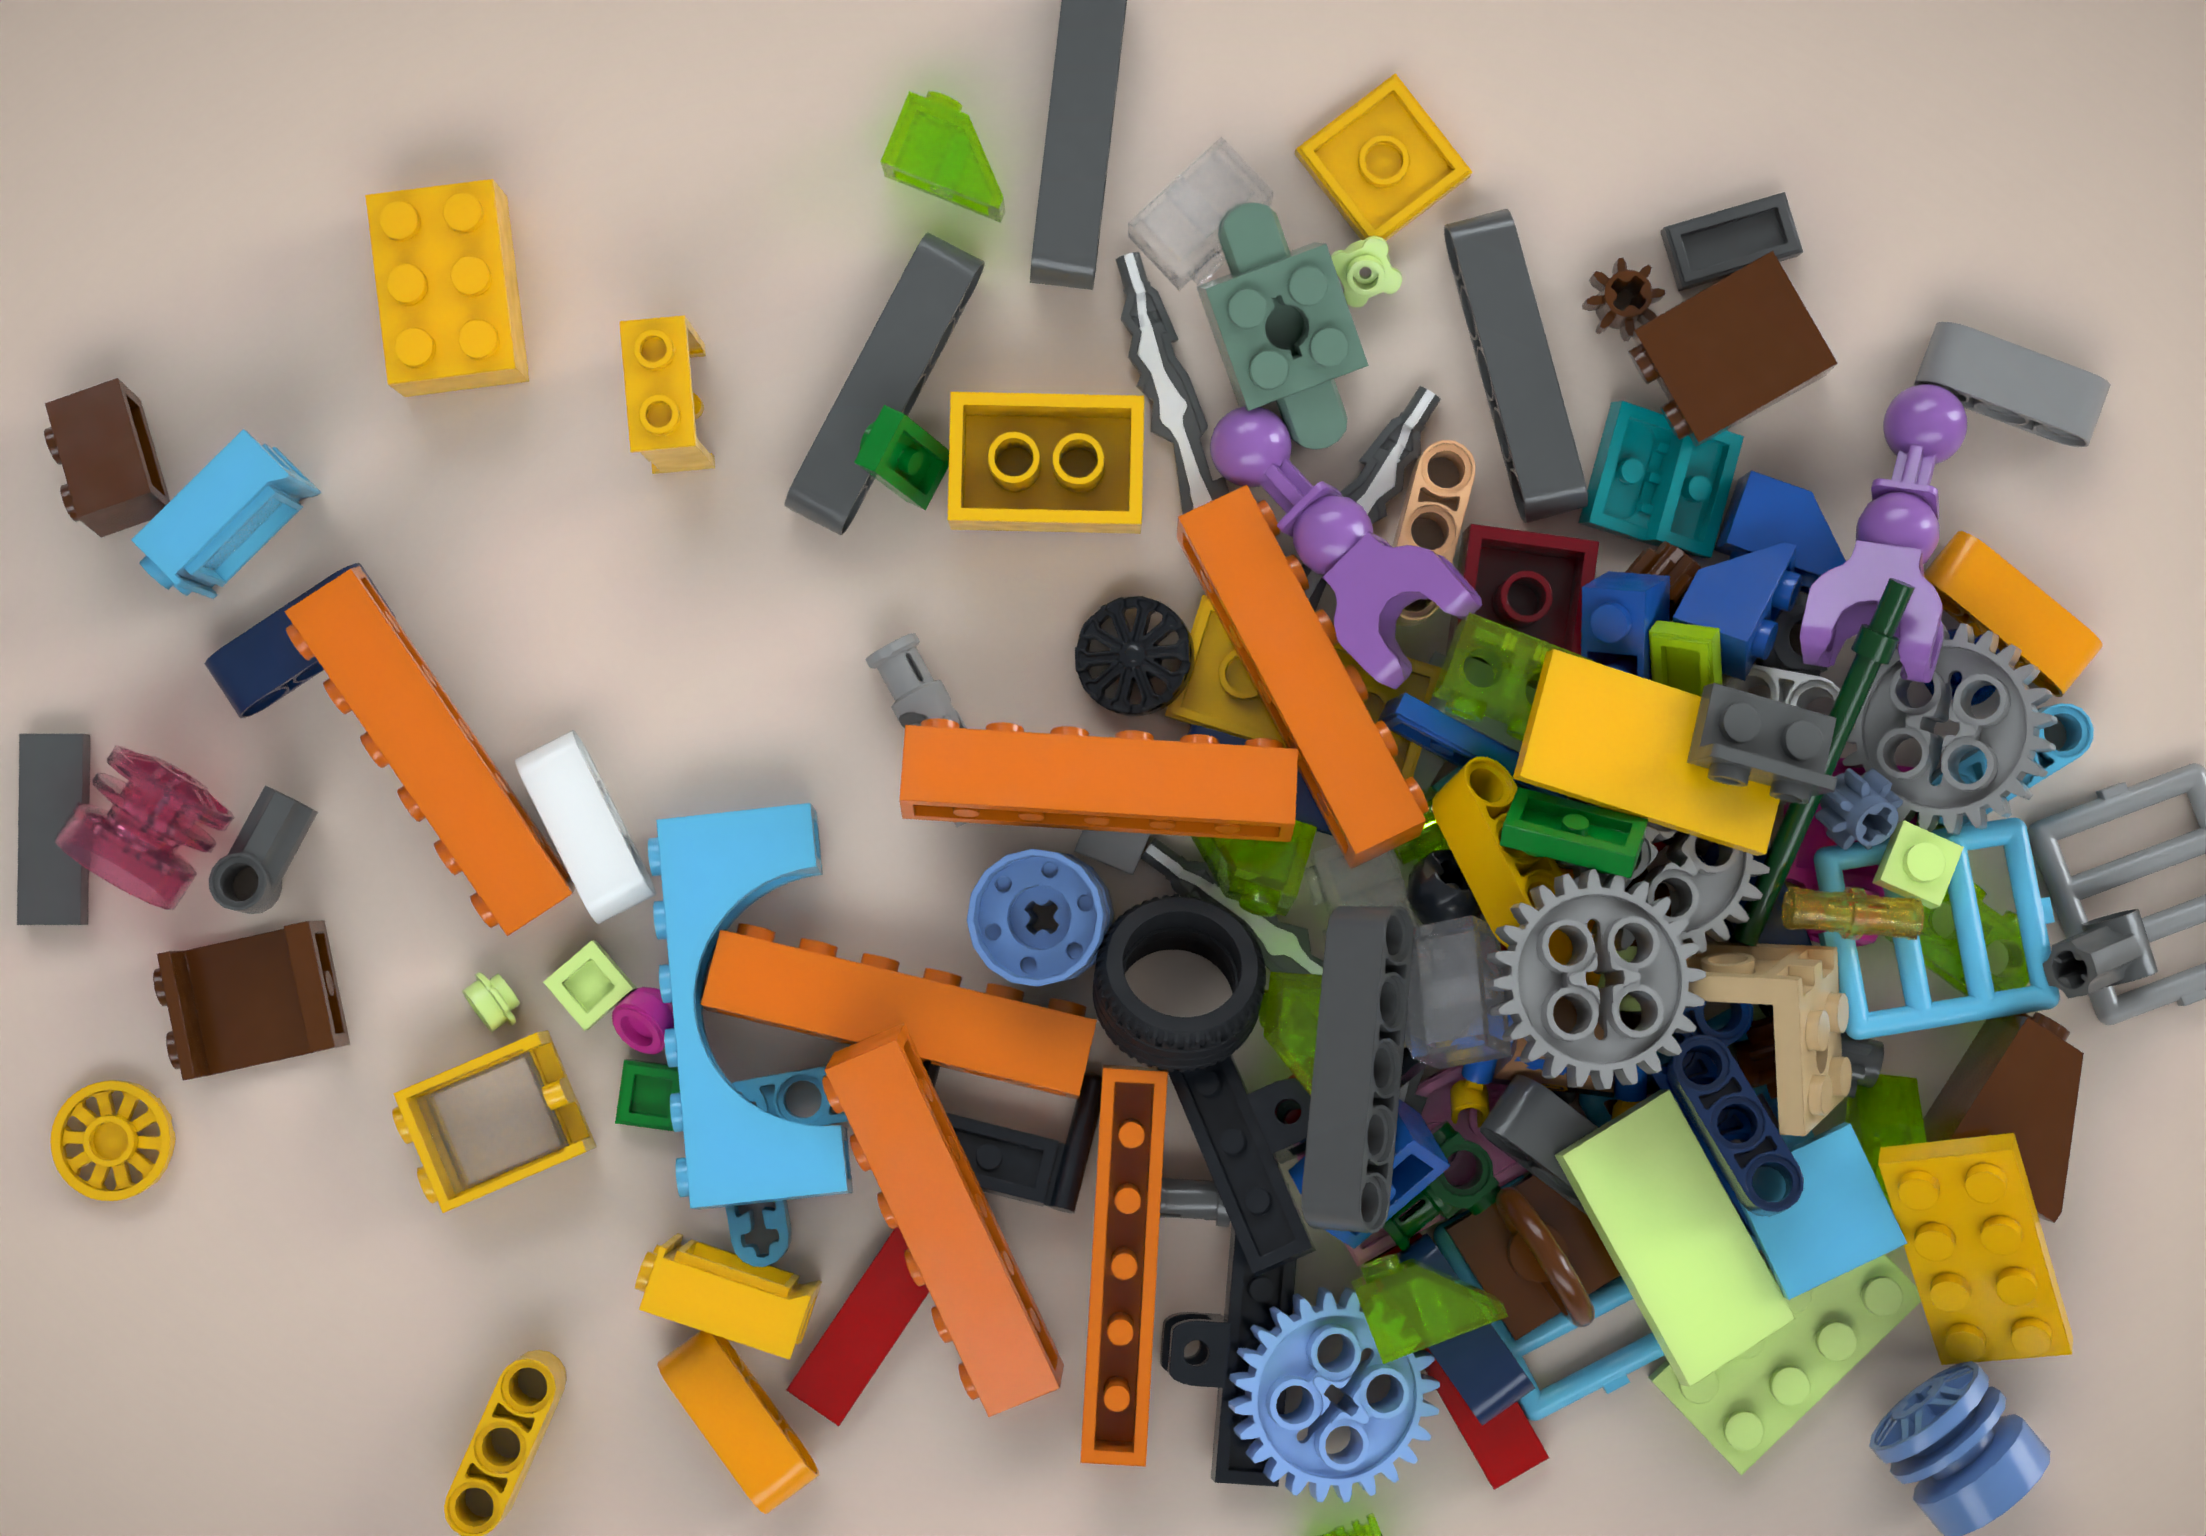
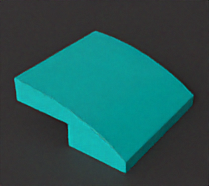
M1625 401L1611 402L1587 489L1588 505L1582 508L1578 523L1657 547L1666 541L1684 551L1685 554L1701 558H1711L1744 436L1726 430L1695 447L1689 435L1681 440L1677 439L1663 414Z

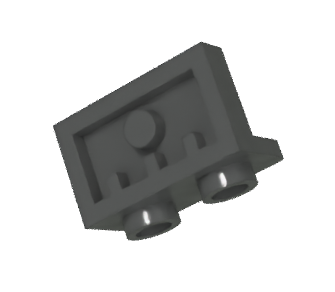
M1708 684L1703 688L1687 763L1708 768L1707 777L1715 782L1744 787L1748 785L1750 780L1771 786L1769 793L1771 797L1791 803L1808 804L1812 796L1835 791L1837 778L1826 775L1825 770L1837 718L1720 684Z

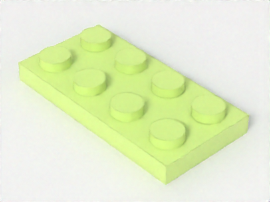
M1886 1254L1790 1300L1785 1298L1796 1319L1693 1386L1688 1387L1680 1384L1668 1360L1664 1361L1648 1378L1739 1474L1743 1475L1921 1302L1917 1287ZM1766 1263V1265H1767V1267H1768L1770 1273L1772 1274V1276H1773V1278H1774V1275H1773V1273H1772V1271H1771V1269H1770L1768 1263Z

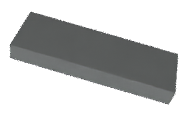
M19 734L17 925H88L89 734Z

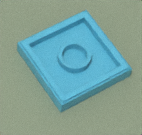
M1847 1122L1789 1148L1800 1166L1804 1177L1802 1194L1799 1200L1789 1209L1770 1217L1758 1216L1748 1211L1739 1202L1783 1296L1788 1300L1907 1244L1852 1125ZM1771 1167L1756 1169L1752 1179V1185L1756 1194L1767 1202L1780 1201L1786 1192V1183L1779 1171Z

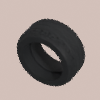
M1174 894L1173 896L1163 895L1160 899L1154 897L1151 900L1143 901L1141 905L1136 904L1131 909L1126 910L1110 926L1097 952L1092 994L1096 1015L1115 1046L1118 1045L1119 1049L1123 1053L1125 1052L1128 1057H1135L1137 1062L1141 1064L1145 1063L1151 1068L1156 1066L1158 1070L1166 1069L1170 1072H1173L1174 1069L1179 1070V1072L1186 1070L1195 1071L1198 1067L1205 1069L1208 1066L1215 1065L1217 1061L1222 1062L1231 1056L1235 1050H1238L1252 1033L1258 1020L1265 991V961L1260 945L1250 928H1247L1245 922L1238 920V916L1235 913L1232 914L1226 907L1221 908L1220 904H1214L1209 899H1205V901L1200 900L1198 896L1190 897L1189 895H1184V897H1179V894ZM1163 950H1184L1198 954L1217 966L1229 982L1232 996L1219 1008L1204 1015L1194 1017L1170 1016L1144 1004L1129 987L1125 973L1135 962L1151 953Z

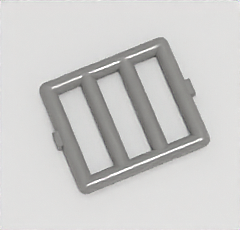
M2196 763L2189 764L2127 787L2126 782L2112 785L2096 791L2098 798L2038 820L2029 826L2030 844L2066 938L2083 932L2081 924L2088 922L2080 900L2206 854V769L2202 765ZM2187 793L2200 829L2082 873L2070 875L2058 840ZM2206 894L2142 918L2149 943L2206 922ZM2206 963L2118 996L2113 986L2104 987L2088 995L2098 1020L2105 1025L2117 1024L2176 1001L2178 1006H2187L2206 999Z

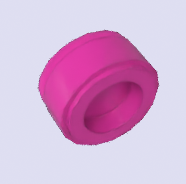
M652 987L637 988L627 994L612 1012V1022L617 1034L627 1045L641 1053L654 1055L660 1053L665 1048V1029L674 1028L672 1003H663L659 989Z

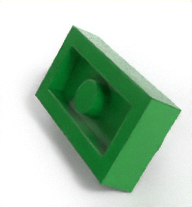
M884 405L876 421L871 423L865 430L860 442V451L854 463L906 502L926 510L949 467V450L907 415Z
M1518 787L1503 823L1500 846L1520 850L1534 857H1548L1589 869H1596L1597 873L1615 874L1631 878L1645 839L1648 819Z

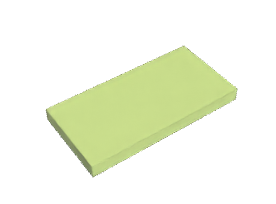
M1660 1089L1555 1154L1558 1163L1681 1385L1693 1386L1796 1319L1670 1089Z

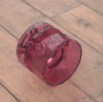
M115 745L107 757V763L128 781L125 782L106 773L97 772L92 780L93 786L112 803V806L109 810L95 805L78 802L56 835L55 843L83 867L119 889L154 906L166 910H174L197 876L196 869L177 850L183 845L197 851L212 853L217 845L216 841L204 829L195 824L196 821L216 830L226 831L234 819V815L208 792L209 790L204 784L180 768L156 756L143 755L124 746Z

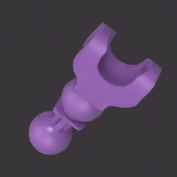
M1922 384L1902 391L1892 400L1886 410L1883 421L1884 436L1897 459L1891 480L1882 478L1873 480L1871 487L1872 501L1867 504L1856 525V544L1851 558L1843 565L1828 570L1811 585L1800 632L1803 664L1822 667L1834 665L1845 641L1858 634L1862 624H1870L1889 578H1894L1915 587L1894 636L1900 639L1898 642V653L1902 663L1900 676L1904 680L1929 683L1933 677L1943 643L1944 627L1941 622L1943 613L1941 599L1934 586L1924 578L1923 564L1928 562L1937 547L1940 535L1938 489L1931 486L1930 483L1935 464L1949 459L1961 447L1967 432V416L1960 400L1949 390L1937 385Z
M1240 407L1230 411L1217 423L1211 437L1210 453L1216 469L1226 480L1241 487L1247 485L1249 488L1262 486L1286 512V515L1278 522L1277 527L1282 533L1293 537L1295 550L1303 564L1316 574L1324 575V580L1335 592L1337 605L1334 615V626L1338 642L1377 682L1397 689L1412 672V663L1404 655L1395 639L1396 621L1403 609L1418 599H1430L1444 612L1466 620L1482 606L1481 597L1445 557L1418 546L1404 545L1392 547L1385 539L1373 534L1371 520L1360 504L1349 497L1342 496L1337 488L1323 481L1313 486L1289 460L1292 450L1291 437L1285 423L1275 413L1262 407L1250 411L1246 410L1245 407Z

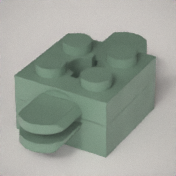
M1248 202L1237 204L1227 210L1220 219L1217 233L1231 274L1196 287L1238 406L1245 407L1246 410L1250 411L1276 401L1282 420L1293 441L1303 447L1315 450L1328 448L1338 442L1346 432L1348 419L1335 378L1369 366L1326 243L1317 242L1290 251L1276 212L1269 206L1260 203Z

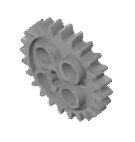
M1965 623L1960 624L1953 640H1950L1949 633L1943 625V643L1932 677L1934 694L1932 699L1920 708H1913L1907 699V690L1912 681L1904 680L1900 676L1902 663L1898 647H1896L1889 664L1880 666L1855 722V728L1852 729L1847 740L1848 743L1856 744L1857 751L1843 760L1844 766L1850 768L1864 767L1866 772L1874 768L1893 783L1890 790L1903 800V804L1897 808L1899 815L1898 823L1903 820L1910 822L1916 813L1919 812L1920 828L1932 832L1936 828L1939 818L1942 817L1947 832L1954 835L1961 832L1963 816H1967L1975 828L1986 829V809L1990 807L1999 815L2006 818L2010 817L2012 813L2006 799L2010 793L2030 800L2033 795L2022 780L2026 774L2046 777L2048 773L2040 764L2034 761L2036 752H2051L2056 749V745L2039 737V729L2058 723L2057 717L2038 712L2037 706L2052 697L2051 691L2046 688L2030 689L2028 686L2040 673L2039 668L2033 664H2028L2015 669L2014 666L2022 653L2021 649L2011 644L1996 654L1999 635L1989 630L1974 644L1973 627ZM1960 672L1962 680L1955 691L1953 702L1951 703V677L1953 673ZM1994 685L2000 694L1998 709L1990 717L1977 719L1971 710L1973 695L1984 686ZM1950 719L1959 724L1957 735H1946L1943 738L1934 734L1936 722L1944 723ZM1915 738L1922 748L1920 762L1914 769L1901 772L1895 763V751L1904 740ZM1973 749H1980L1987 759L1986 772L1979 781L1966 784L1958 772L1959 762L1967 752ZM1942 754V781L1939 785L1934 786L1931 782V777L1938 766L1940 755Z
M1585 802L1586 804H1589V805L1601 807V806H1598V805H1594V804ZM1648 822L1645 839L1632 877H1624V892L1631 881L1640 875L1656 858L1658 850L1653 844L1669 839L1677 830ZM1681 833L1665 853L1671 862L1654 867L1645 876L1643 881L1649 883L1646 903L1654 902V893L1658 884L1666 882L1672 885L1679 896V908L1672 917L1665 915L1664 918L1667 922L1687 918L1689 924L1677 937L1681 944H1683V941L1685 944H1700L1701 949L1696 953L1699 954L1707 951L1705 933L1716 942L1726 941L1730 938L1724 919L1736 924L1746 923L1749 920L1746 911L1739 902L1740 900L1756 901L1762 898L1763 894L1750 884L1749 880L1750 877L1769 873L1770 868L1763 863L1753 860L1752 854L1718 844L1719 858L1713 866H1708L1701 862L1696 855L1695 840L1697 837ZM1555 860L1558 867L1573 869L1574 878L1572 879L1577 887L1581 872L1590 870L1587 867ZM1597 873L1602 887L1608 874ZM1594 923L1591 931V934L1593 936L1597 932L1596 923ZM1623 927L1615 935L1614 945L1616 951L1626 950L1635 940L1633 934Z
M1596 869L1581 872L1578 887L1569 874L1555 877V895L1544 885L1534 887L1530 892L1536 909L1522 902L1514 904L1510 908L1520 926L1505 925L1496 929L1495 933L1509 946L1507 951H1499L1487 955L1488 961L1503 968V977L1485 982V988L1504 992L1505 1001L1492 1008L1490 1013L1491 1016H1511L1514 1023L1505 1031L1502 1038L1504 1041L1521 1038L1527 1041L1520 1056V1060L1523 1063L1533 1062L1544 1056L1546 1058L1542 1077L1546 1079L1556 1078L1567 1067L1568 1087H1583L1590 1073L1595 1090L1611 1088L1613 1073H1615L1623 1086L1636 1084L1638 1082L1636 1064L1647 1074L1662 1071L1656 1051L1667 1056H1676L1682 1052L1672 1034L1674 1032H1695L1697 1027L1690 1019L1683 1015L1685 1008L1704 1005L1705 1000L1689 992L1688 988L1689 982L1705 978L1706 972L1687 967L1686 959L1696 954L1701 947L1697 943H1680L1677 936L1685 930L1689 921L1685 918L1667 922L1664 916L1672 901L1669 897L1657 899L1648 904L1646 903L1649 890L1648 882L1635 883L1627 892H1624V877L1615 874H1608L1601 887ZM1589 920L1595 921L1597 925V932L1594 937H1592L1591 932L1587 928ZM1621 927L1629 930L1637 942V953L1631 962L1622 959L1615 949V935ZM1555 930L1565 933L1572 943V957L1566 965L1555 961L1550 954L1548 947L1549 938ZM1593 971L1596 974H1604L1606 980L1605 987L1598 988L1594 985H1587L1586 973ZM1627 994L1637 1000L1642 1011L1641 1021L1634 1030L1625 1026L1619 1014L1620 1002ZM1561 997L1571 1001L1577 1012L1576 1024L1569 1033L1559 1029L1553 1017L1554 1005ZM1598 1021L1604 1030V1037L1601 1040H1598L1594 1034Z

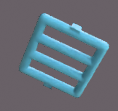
M2019 818L1987 821V828L1983 830L1975 828L1973 824L1962 825L1961 832L1957 835L1948 833L1946 828L1936 829L1931 832L1964 847L1948 886V894L1968 996L1932 1002L1913 901L1883 888L1905 1006L1871 1012L1868 1010L1842 870L1880 865L1890 837L1884 842L1872 846V849L1869 850L1859 842H1854L1847 850L1842 849L1839 845L1822 847L1816 851L1813 861L1827 931L1818 934L1820 946L1837 947L1839 993H1845L1849 1003V1019L1845 1030L1849 1037L1855 1040H1863L2049 1010L2057 1006L2060 1000L2059 988L2049 986L2043 968V963L2049 959L2051 954L2046 924L2054 923L2055 920L2050 897L2041 898L2028 830L2024 821ZM2003 845L2031 986L1995 992L1968 851Z
M1521 1175L1516 1179L1508 1182L1507 1184L1501 1186V1189L1510 1187L1514 1183L1524 1178V1175ZM1467 1210L1435 1228L1433 1238L1438 1249L1535 1387L1533 1391L1517 1401L1527 1419L1532 1421L1541 1420L1601 1388L1609 1394L1630 1383L1627 1377L1628 1374L1664 1356L1661 1347L1651 1332L1540 1390L1523 1356L1578 1327L1573 1325L1561 1312L1515 1341L1444 1227L1470 1211ZM1621 1276L1589 1294L1595 1309L1594 1319L1634 1299Z

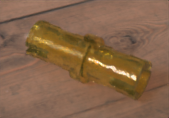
M1789 886L1783 898L1782 921L1786 929H1813L1839 932L1843 939L1859 940L1862 935H1879L1917 940V936H1920L1923 928L1924 908L1919 898L1867 895L1862 888L1846 887L1843 892H1827Z

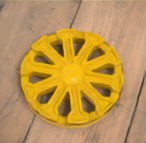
M108 1080L88 1085L68 1098L55 1117L50 1140L54 1164L68 1185L89 1198L101 1201H118L139 1195L157 1183L168 1168L176 1141L171 1122L172 1116L160 1098H157L140 1084L123 1080ZM114 1091H121L124 1098L116 1114L112 1094ZM91 1096L97 1100L100 1117L86 1106V1100ZM141 1100L148 1106V1111L131 1121L137 1104ZM75 1116L87 1126L86 1130H72L67 1125L70 1117ZM153 1123H158L160 1136L138 1134ZM69 1144H83L84 1151L75 1157H67L66 1147ZM137 1148L157 1150L159 1155L155 1164ZM94 1162L96 1165L90 1180L86 1181L79 1176L81 1168ZM128 1162L142 1173V1180L137 1184L132 1181ZM111 1167L113 1168L117 1185L114 1190L107 1189L105 1185Z

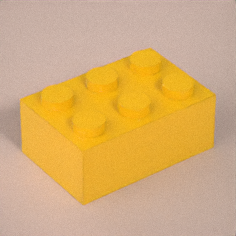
M493 179L365 195L388 385L402 396L412 397L530 382L508 198Z
M951 392L947 519L951 530L1141 534L1144 396Z

